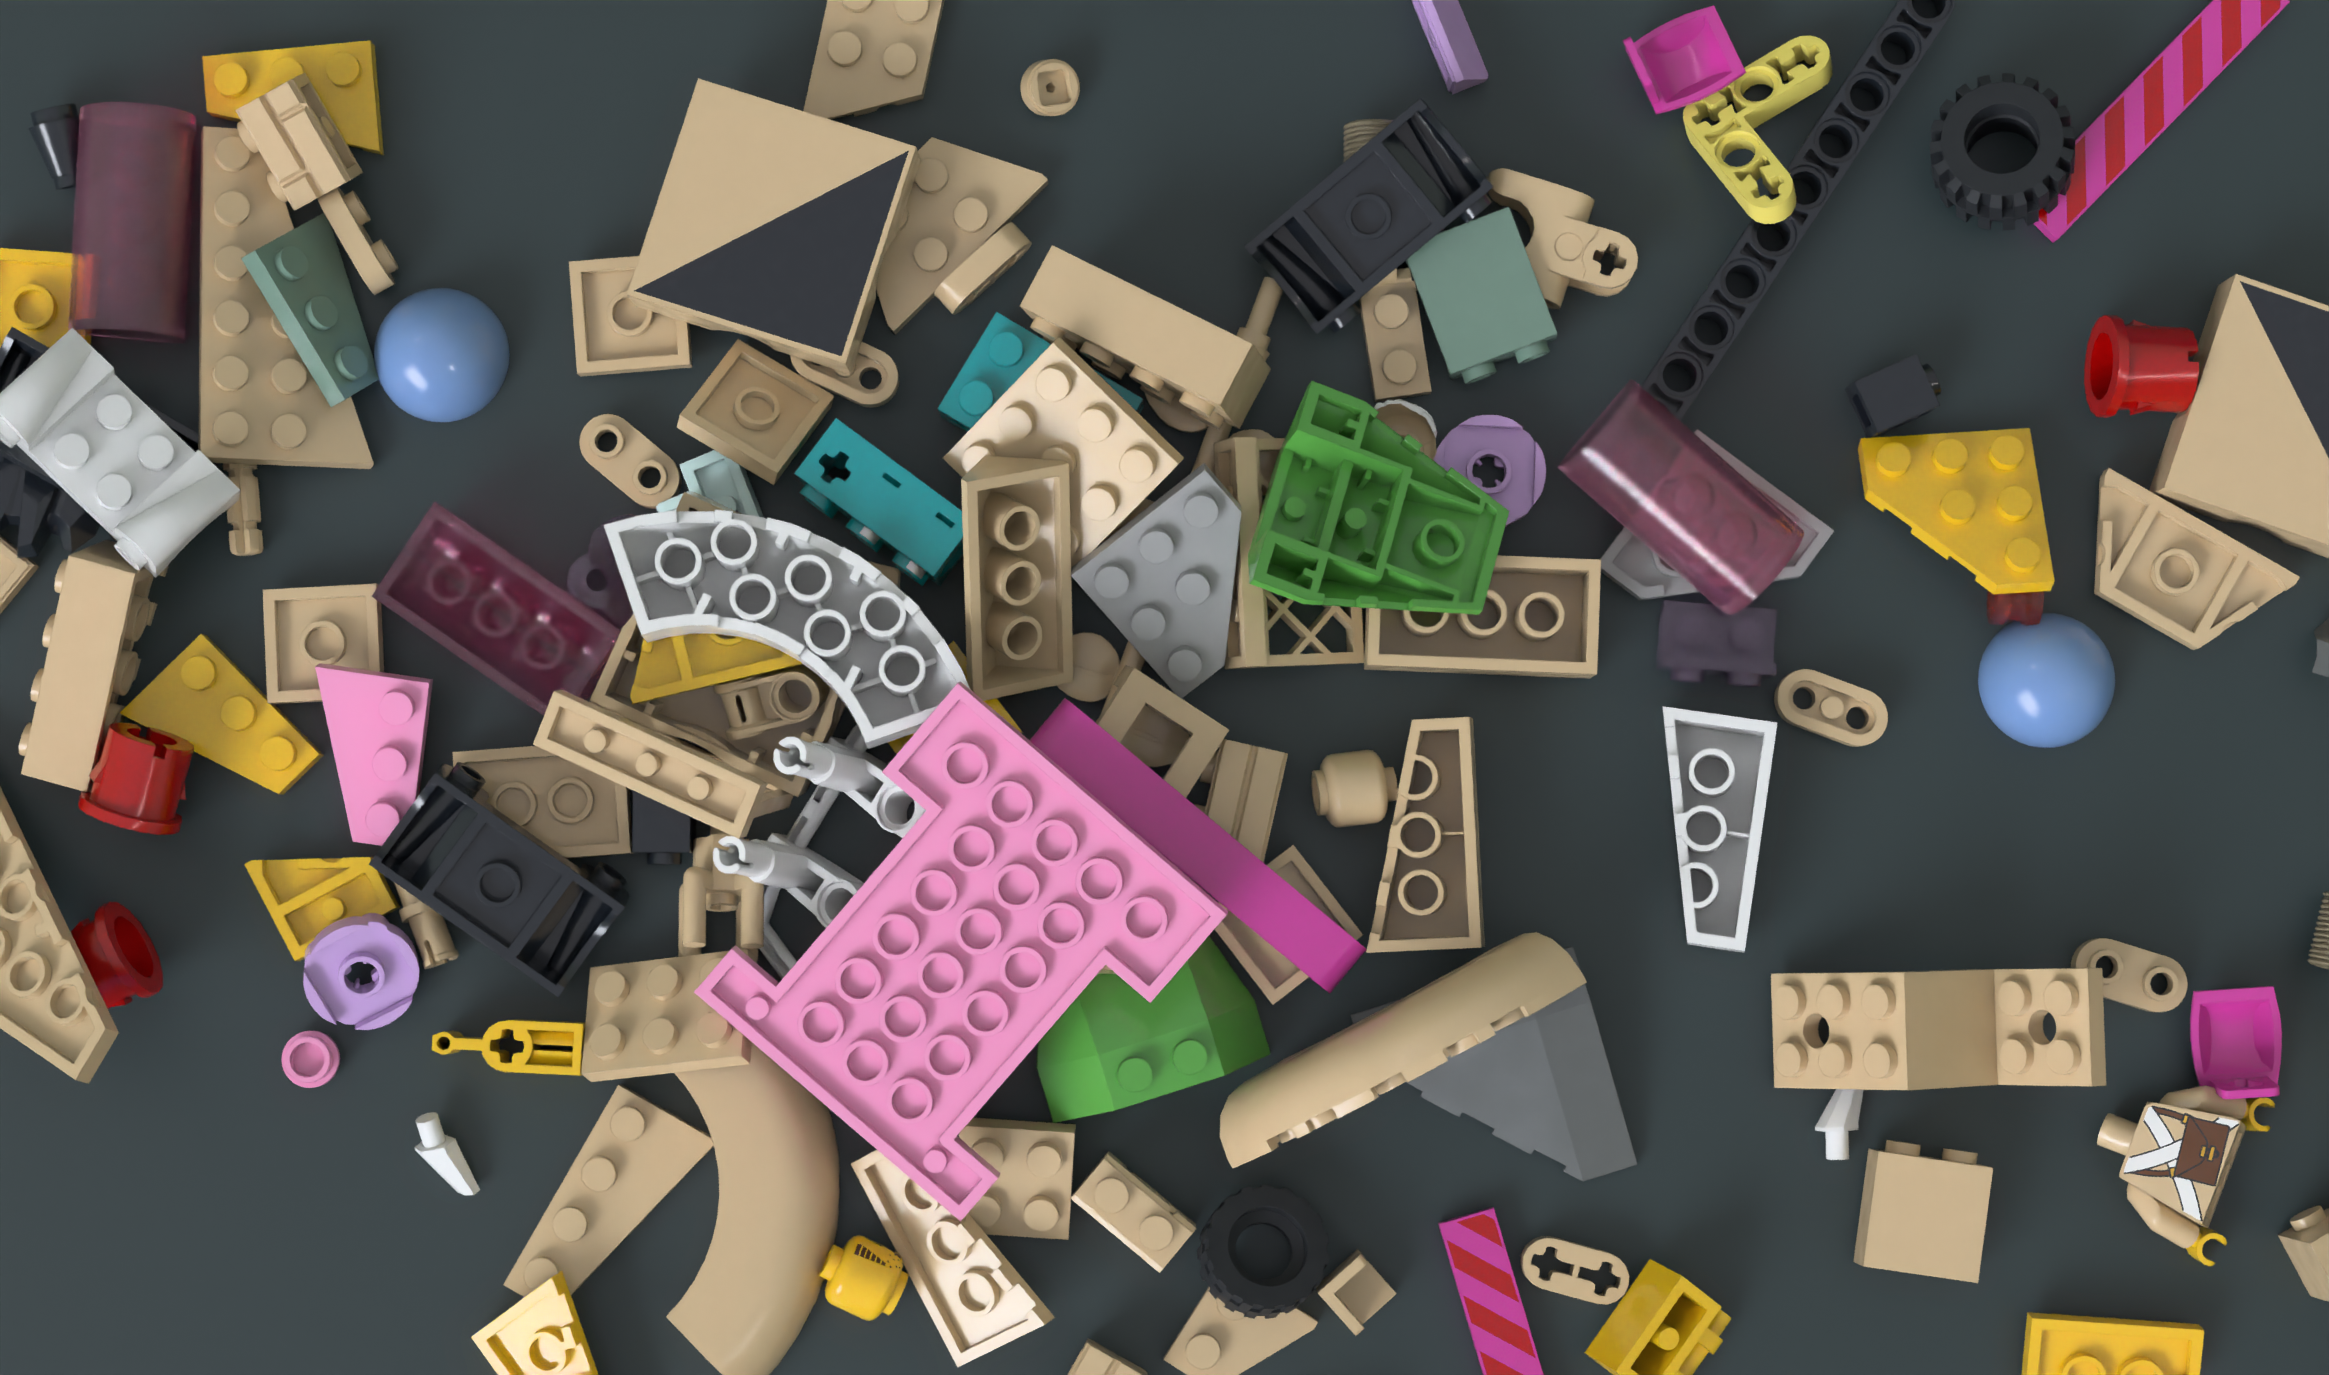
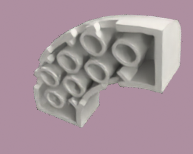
M717 509L715 511L677 512V510L658 512L638 515L604 525L640 633L647 643L687 634H722L757 641L778 649L800 661L834 690L857 723L868 749L915 733L958 682L961 681L969 688L964 673L947 643L927 619L920 607L909 596L904 594L881 571L861 556L845 547H840L828 539L813 534L807 529L772 518L766 519Z

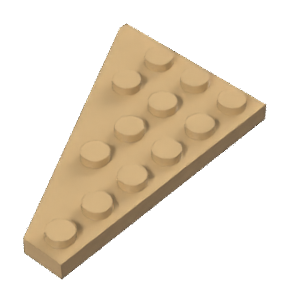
M0 787V1028L73 1079L89 1084L119 1031Z

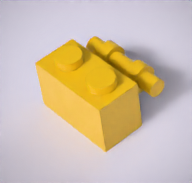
M1649 1259L1584 1353L1613 1375H1693L1708 1352L1714 1355L1720 1347L1723 1339L1719 1336L1732 1318L1720 1310L1722 1307L1682 1275Z

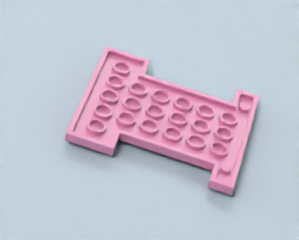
M960 681L882 771L884 775L926 810L903 839L780 982L775 980L735 945L694 993L961 1222L999 1178L1001 1173L957 1135L1105 965L1151 1003L1226 917L1228 911Z

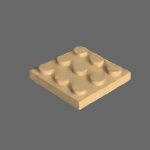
M1060 337L1038 357L943 457L962 477L984 456L1064 460L1068 462L1071 568L1091 553L1184 459L1172 445Z

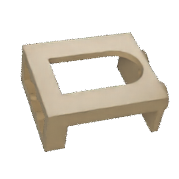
M1125 665L1113 684L1118 687L1095 723L1120 743L1145 705L1190 734L1191 736L1163 778L1186 798L1229 732V729L1136 668Z

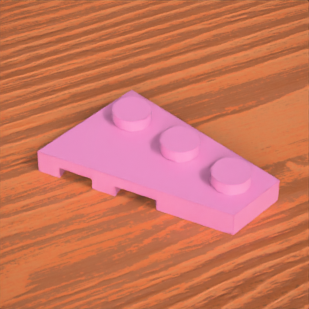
M319 663L315 666L352 841L382 846L420 793L433 679Z

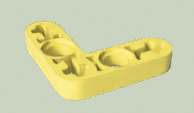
M1811 35L1799 36L1786 42L1744 67L1746 73L1725 88L1704 99L1686 105L1683 110V121L1690 143L1745 212L1759 223L1775 224L1789 217L1796 207V193L1789 172L1754 131V128L1822 89L1829 83L1833 74L1830 50L1826 42ZM1805 60L1810 65L1814 63L1816 65L1808 69L1805 65H1797V63ZM1779 73L1782 74V78L1784 81L1788 79L1789 82L1787 84L1782 83V79ZM1757 84L1768 85L1773 89L1771 95L1761 101H1750L1743 97L1748 88ZM1733 101L1737 113L1734 112L1732 104L1728 106L1727 103ZM1709 117L1711 120H1719V122L1711 126L1708 122H1701V120ZM1737 149H1747L1755 154L1753 159L1743 166L1733 167L1724 162L1726 156ZM1762 178L1766 189L1773 195L1779 193V196L1773 200L1766 195L1760 196L1756 181Z

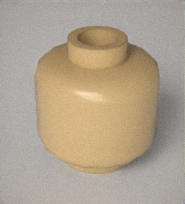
M1372 750L1327 755L1320 765V770L1312 771L1311 786L1316 813L1318 816L1325 815L1334 827L1340 828L1378 823L1387 813L1388 802L1396 801L1398 797L1394 768H1384L1380 757Z

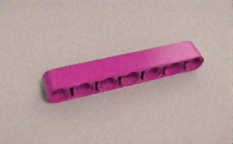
M1066 698L1063 699L1029 740L1171 863L1329 994L1367 950Z

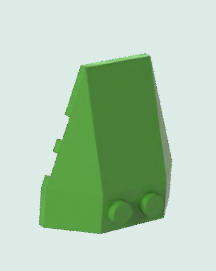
M1311 381L1275 462L1248 553L1249 584L1309 605L1479 615L1483 611L1509 510L1452 467L1446 471L1420 451V448L1423 446L1409 434L1403 438L1376 417L1379 411L1364 400Z
M1208 936L1151 1003L1117 974L1098 973L1038 1042L1036 1069L1052 1121L1056 1123L1115 1111L1230 1074L1271 1053L1255 1000L1213 940Z

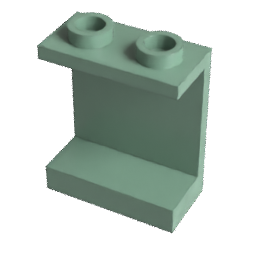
M1509 207L1438 233L1406 260L1407 267L1414 278L1446 362L1450 380L1463 377L1465 384L1482 380L1497 373L1494 364L1516 356L1518 364L1532 361L1550 352L1548 343L1557 340L1556 328Z

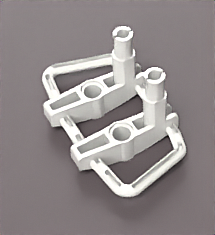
M857 724L853 727L846 740L832 736L827 743L818 741L810 743L797 737L782 739L779 744L789 748L790 751L786 752L775 748L773 760L776 768L787 775L808 778L811 782L818 785L788 835L771 833L767 841L759 839L747 841L734 836H726L720 839L718 843L730 849L723 850L715 847L713 850V861L719 871L726 874L747 876L756 883L764 884V947L759 949L781 979L785 977L797 961L769 923L780 889H786L810 910L824 927H827L864 884L850 873L807 847L839 793H846L872 815L884 830L897 834L901 838L908 833L926 812L921 805L882 773L887 764L866 752L867 745ZM914 800L915 811L912 818L908 821L907 809Z

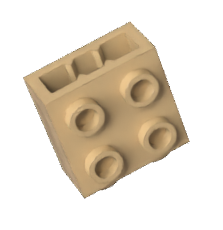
M1886 1140L1885 1151L1868 1148L1853 1262L1864 1267L1978 1283L1993 1168L1976 1164L1978 1153L1943 1148L1942 1159L1919 1156L1921 1145Z

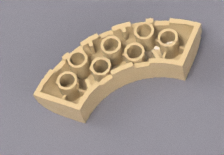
M1537 932L1524 933L1488 950L1361 1021L1281 1060L1243 1082L1227 1098L1220 1115V1139L1232 1169L1273 1151L1279 1147L1277 1143L1280 1141L1284 1143L1295 1137L1298 1139L1332 1120L1340 1118L1379 1097L1378 1094L1381 1095L1406 1081L1408 1083L1448 1061L1447 1057L1456 1056L1496 1035L1495 1031L1523 1017L1532 1015L1587 983L1585 977L1569 953L1553 939Z
M752 1043L750 1064L675 1073L698 1105L708 1126L718 1166L719 1203L714 1234L705 1261L692 1285L666 1317L722 1375H769L778 1366L798 1337L817 1301L824 1278L819 1276V1273L825 1263L829 1250L834 1245L838 1228L840 1194L839 1151L829 1108Z

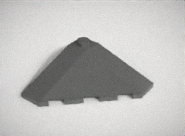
M1571 946L1563 947L1580 969L1574 948ZM1585 984L1532 1015L1523 1017L1495 1031L1496 1035L1456 1056L1447 1057V1062L1408 1082V1084L1422 1091L1420 1097L1458 1117L1463 1112L1493 1128L1491 1134L1529 1154H1532L1535 1149L1565 1165L1564 1172L1583 1182L1637 1165ZM1396 1001L1350 1015L1353 1024Z

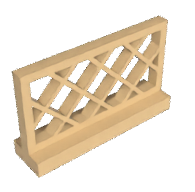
M1233 437L1214 442L1215 476L1238 501L1242 512L1225 669L1364 663L1362 608L1345 607L1344 612L1340 606L1322 605L1325 609L1307 629L1287 609L1294 600L1283 597L1279 601L1270 591L1249 584L1248 553L1263 506L1262 492L1266 495L1269 482L1261 475L1260 451H1276L1279 454L1285 438L1256 439V437ZM1267 605L1272 609V612L1269 615L1267 612ZM1332 616L1346 629L1347 652L1331 653L1315 637ZM1281 618L1300 639L1287 654L1270 655L1268 631ZM1307 645L1316 652L1300 654Z
M564 690L553 691L533 743L537 747L738 839L747 836L755 817L789 808L794 796L723 763L717 756L676 737L660 734L594 702H588Z

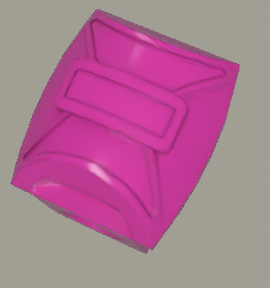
M1714 5L1670 20L1644 35L1635 43H1633L1631 37L1623 40L1626 52L1656 114L1675 110L1704 99L1725 88L1746 73Z
M2274 986L2193 991L2190 1014V1041L2199 1087L2205 1085L2214 1087L2217 1095L2222 1099L2279 1096L2278 1078L2281 1065L2282 1030Z

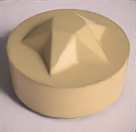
M1057 59L1040 60L1029 66L1023 74L1020 85L1021 96L1026 106L1032 112L1041 116H1059L1071 110L1076 104L1080 93L1079 79L1074 69L1064 61Z

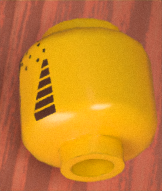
M857 1235L852 1237L843 1249L836 1245L831 1247L819 1276L828 1280L825 1287V1296L830 1304L863 1320L871 1321L876 1319L882 1312L887 1315L893 1312L904 1291L909 1274L902 1271L903 1260L896 1251L864 1236Z

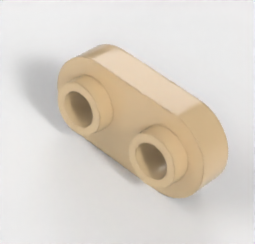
M337 187L317 198L323 212L370 291L376 295L394 285L395 282L391 273L399 269L383 240L380 239L373 243L363 224L371 219L357 194L351 191L344 195L341 189Z
M861 342L851 374L823 365L817 366L811 363V361L790 355L791 362L800 376L823 389L863 407L874 408L888 403L894 397L899 387V373L892 358L885 352ZM875 370L882 375V381L877 388L866 389L861 385V378L865 372Z
M603 414L594 417L584 426L579 443L585 460L637 504L645 508L657 509L656 506L659 503L678 496L682 485V476L677 464L625 419L613 414ZM608 432L616 434V447L609 452L600 451L598 447L599 438ZM650 468L658 469L661 474L658 485L653 488L643 487L641 476L644 471Z
M1801 669L1786 675L1779 682L1775 690V707L1783 720L1793 726L1847 746L1860 747L1871 744L1882 736L1887 727L1888 712L1879 696L1869 690L1815 670ZM1798 688L1806 689L1811 694L1812 702L1807 709H1800L1793 702V694ZM1851 708L1861 710L1865 716V723L1860 729H1854L1847 723L1846 715Z
M2107 938L2088 940L2082 943L2073 954L2071 968H2096V962L2102 956H2106L2112 961V973L2108 977L2103 978V998L2149 1012H2166L2177 1007L2186 995L2188 986L2186 973L2181 965L2170 957ZM2157 973L2163 974L2168 982L2167 989L2160 995L2153 992L2150 984L2152 977Z

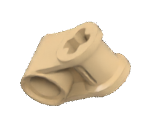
M804 664L713 686L714 693L722 697L730 726L725 730L727 740L747 738L770 731L776 727L802 722L810 718L822 706L829 693L828 685ZM797 679L809 686L812 692L810 704L798 705L789 699L786 693V685L789 680Z

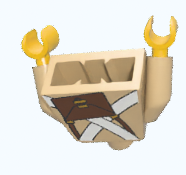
M2205 1085L2169 1092L2159 1103L2147 1102L2138 1124L2108 1113L2100 1128L2097 1145L2126 1156L2119 1177L2128 1182L2127 1199L2152 1231L2179 1247L2186 1248L2188 1254L2207 1266L2215 1265V1262L2203 1255V1245L2209 1239H2215L2225 1246L2227 1241L2224 1236L2208 1227L2245 1130L2267 1132L2271 1129L2270 1126L2260 1125L2256 1122L2254 1118L2255 1108L2257 1106L2275 1108L2273 1100L2260 1097L2222 1099L2217 1095L2214 1087Z

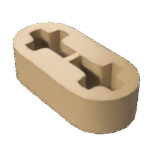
M1013 222L1006 224L951 272L936 288L934 295L953 315L959 313L1011 268L1028 251L1032 242Z
M1540 1236L1526 1244L1521 1253L1520 1266L1523 1274L1533 1285L1544 1290L1595 1304L1608 1305L1617 1302L1625 1294L1629 1286V1273L1626 1265L1620 1258L1607 1251L1552 1236ZM1547 1247H1554V1257L1562 1262L1571 1264L1569 1274L1550 1270L1547 1278H1540V1269L1531 1263L1534 1254L1543 1255ZM1602 1262H1609V1272L1617 1276V1282L1615 1286L1606 1285L1602 1293H1595V1284L1589 1279L1579 1277V1269L1584 1267L1591 1270H1599Z

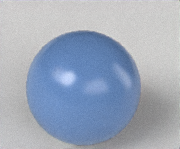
M451 288L426 289L404 298L384 318L377 332L374 344L375 368L379 382L386 394L399 408L408 414L431 422L457 421L483 409L500 390L509 366L508 338L497 315L477 297Z
M2036 613L2010 622L1991 639L1980 662L1978 685L1980 697L1987 714L2002 732L2028 746L2055 748L2080 740L2093 731L2103 720L2114 696L2115 670L2112 658L2105 644L2088 626L2066 615Z

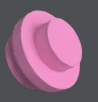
M304 1031L296 1034L286 1043L282 1052L284 1073L294 1084L304 1088H315L325 1085L336 1075L339 1069L340 1052L336 1043L327 1034L319 1031Z

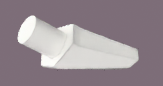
M1836 1089L1816 1124L1815 1131L1825 1132L1826 1159H1849L1848 1131L1858 1130L1864 1090Z
M436 1112L419 1116L415 1122L422 1141L414 1147L415 1151L458 1193L465 1196L475 1195L480 1191V1188L457 1144L456 1138L444 1134Z

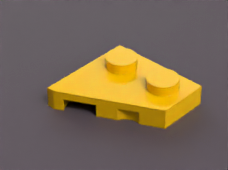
M373 857L251 860L244 864L294 961L305 959L307 946L328 925L347 917H362L368 913H378L385 916L400 908L384 875L369 865Z

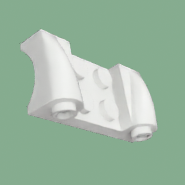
M73 328L0 393V440L10 448L17 444L118 541L114 545L115 549L137 570L144 566L156 578L198 533L239 500L240 489L199 449L196 452L192 450L114 374V367Z

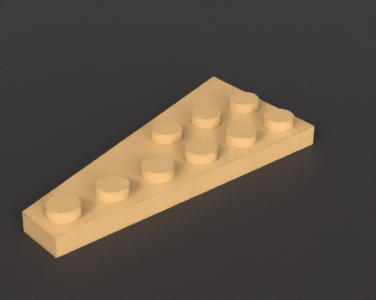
M203 126L201 132L198 449L212 463L371 469L374 462L352 398L349 397L330 407L241 259L294 229L286 203L281 202L274 195L268 184L266 175L270 172V169L259 151L253 153L247 148L238 133V129Z

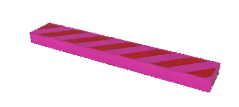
M2212 0L2075 140L2074 173L2071 174V185L2066 195L2058 194V206L2050 214L2043 208L2039 210V221L2033 224L2052 243L2058 240L2290 1Z
M1489 1207L1439 1222V1229L1482 1374L1544 1375L1494 1208Z

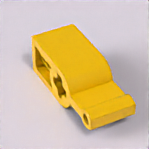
M526 1019L506 1020L490 1026L483 1037H464L458 1031H445L432 1035V1050L441 1055L457 1053L461 1050L482 1051L487 1064L495 1070L503 1072L581 1076L585 1022ZM511 1030H513L514 1039L524 1043L523 1052L514 1053L512 1061L509 1060V1051L500 1050L499 1047L500 1039L509 1038ZM541 1045L573 1046V1050L541 1049Z

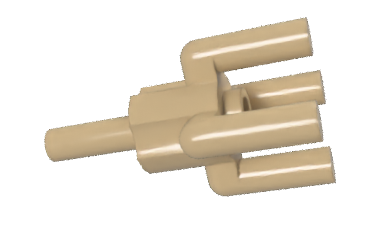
M710 826V836L693 840V866L685 871L683 884L679 889L678 957L701 954V947L706 946V910L713 912L736 910V946L739 949L748 948L757 957L758 961V948L764 947V884L756 883L747 876L726 874L718 870L713 861V850L715 847L729 850V847L722 846L718 841L732 835Z

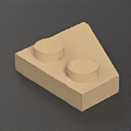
M1208 1286L1163 1357V1360L1186 1375H1239L1314 1330L1318 1321L1298 1307L1287 1314L1282 1312L1276 1318L1265 1319V1316H1256L1253 1319L1244 1317V1314L1236 1310L1232 1312L1225 1308V1304L1219 1298L1215 1299L1209 1292L1210 1287Z

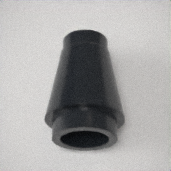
M76 104L59 105L30 113L33 126L28 129L51 178L54 179L56 190L90 183L85 116L78 115Z

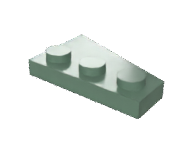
M325 213L241 258L330 407L346 400L379 380L374 358L337 242Z

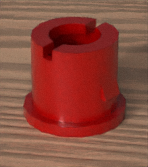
M2117 315L2099 317L2089 337L2084 365L2085 393L2090 411L2096 417L2104 418L2114 416L2118 410H2130V416L2145 411L2174 413L2186 411L2192 403L2199 375V362L2188 361V357H2193L2198 352V344L2193 331L2185 327L2150 326L2136 320H2132L2129 324H2124V321Z
M118 722L110 724L100 760L89 774L93 780L92 788L88 792H81L78 808L100 821L137 832L156 835H173L180 832L182 816L176 813L179 800H186L185 779L194 752V745L177 735L156 728L148 727L146 736L142 737L139 736L141 728L137 724Z
M109 901L103 904L95 912L94 920L84 919L71 931L107 1009L132 1002L133 999L131 997L134 995L149 998L157 994L163 987L162 967L150 937L137 918L120 903Z

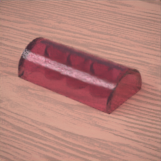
M100 102L87 104L80 108L68 331L73 328L79 335L182 344L185 342L197 125L195 115L171 107L131 102Z
M1630 380L1557 466V468L1726 615H1733L1739 612L1758 597L1784 569L1804 537V530L1634 380Z
M438 502L433 503L372 595L374 599L543 716L553 691L564 690L584 700L589 698L595 690L621 632V629Z

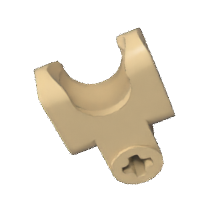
M1500 168L1489 173L1488 179L1494 185L1488 191L1492 200L1499 205L1517 211L1526 220L1530 228L1531 238L1525 250L1548 308H1561L1568 286L1595 294L1596 296L1605 297L1618 294L1627 287L1637 269L1638 254L1636 248L1628 237L1619 232L1588 224L1595 202L1593 198L1574 189L1510 169ZM1605 253L1615 256L1614 265L1618 267L1613 269L1610 276L1601 274V263L1595 261L1601 260Z

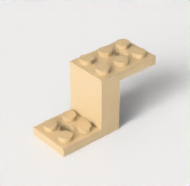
M2102 968L1960 969L1771 974L1774 1088L1923 1090L1988 1085L2106 1086ZM2048 1012L2051 1013L2056 1022V1034L2051 1042L2046 1038L2043 1031V1020ZM1822 1017L1826 1019L1829 1026V1037L1825 1045L1818 1034V1025Z

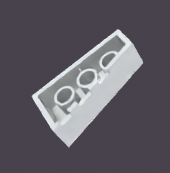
M1663 706L1687 944L1744 953L1777 722Z

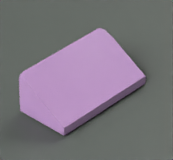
M1411 0L1448 91L1452 92L1453 95L1485 82L1488 79V72L1459 1Z

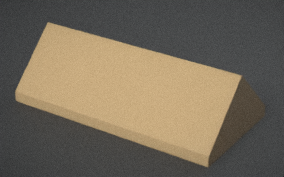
M984 456L961 479L967 683L972 692L983 701L1073 682L1069 463L1064 460Z

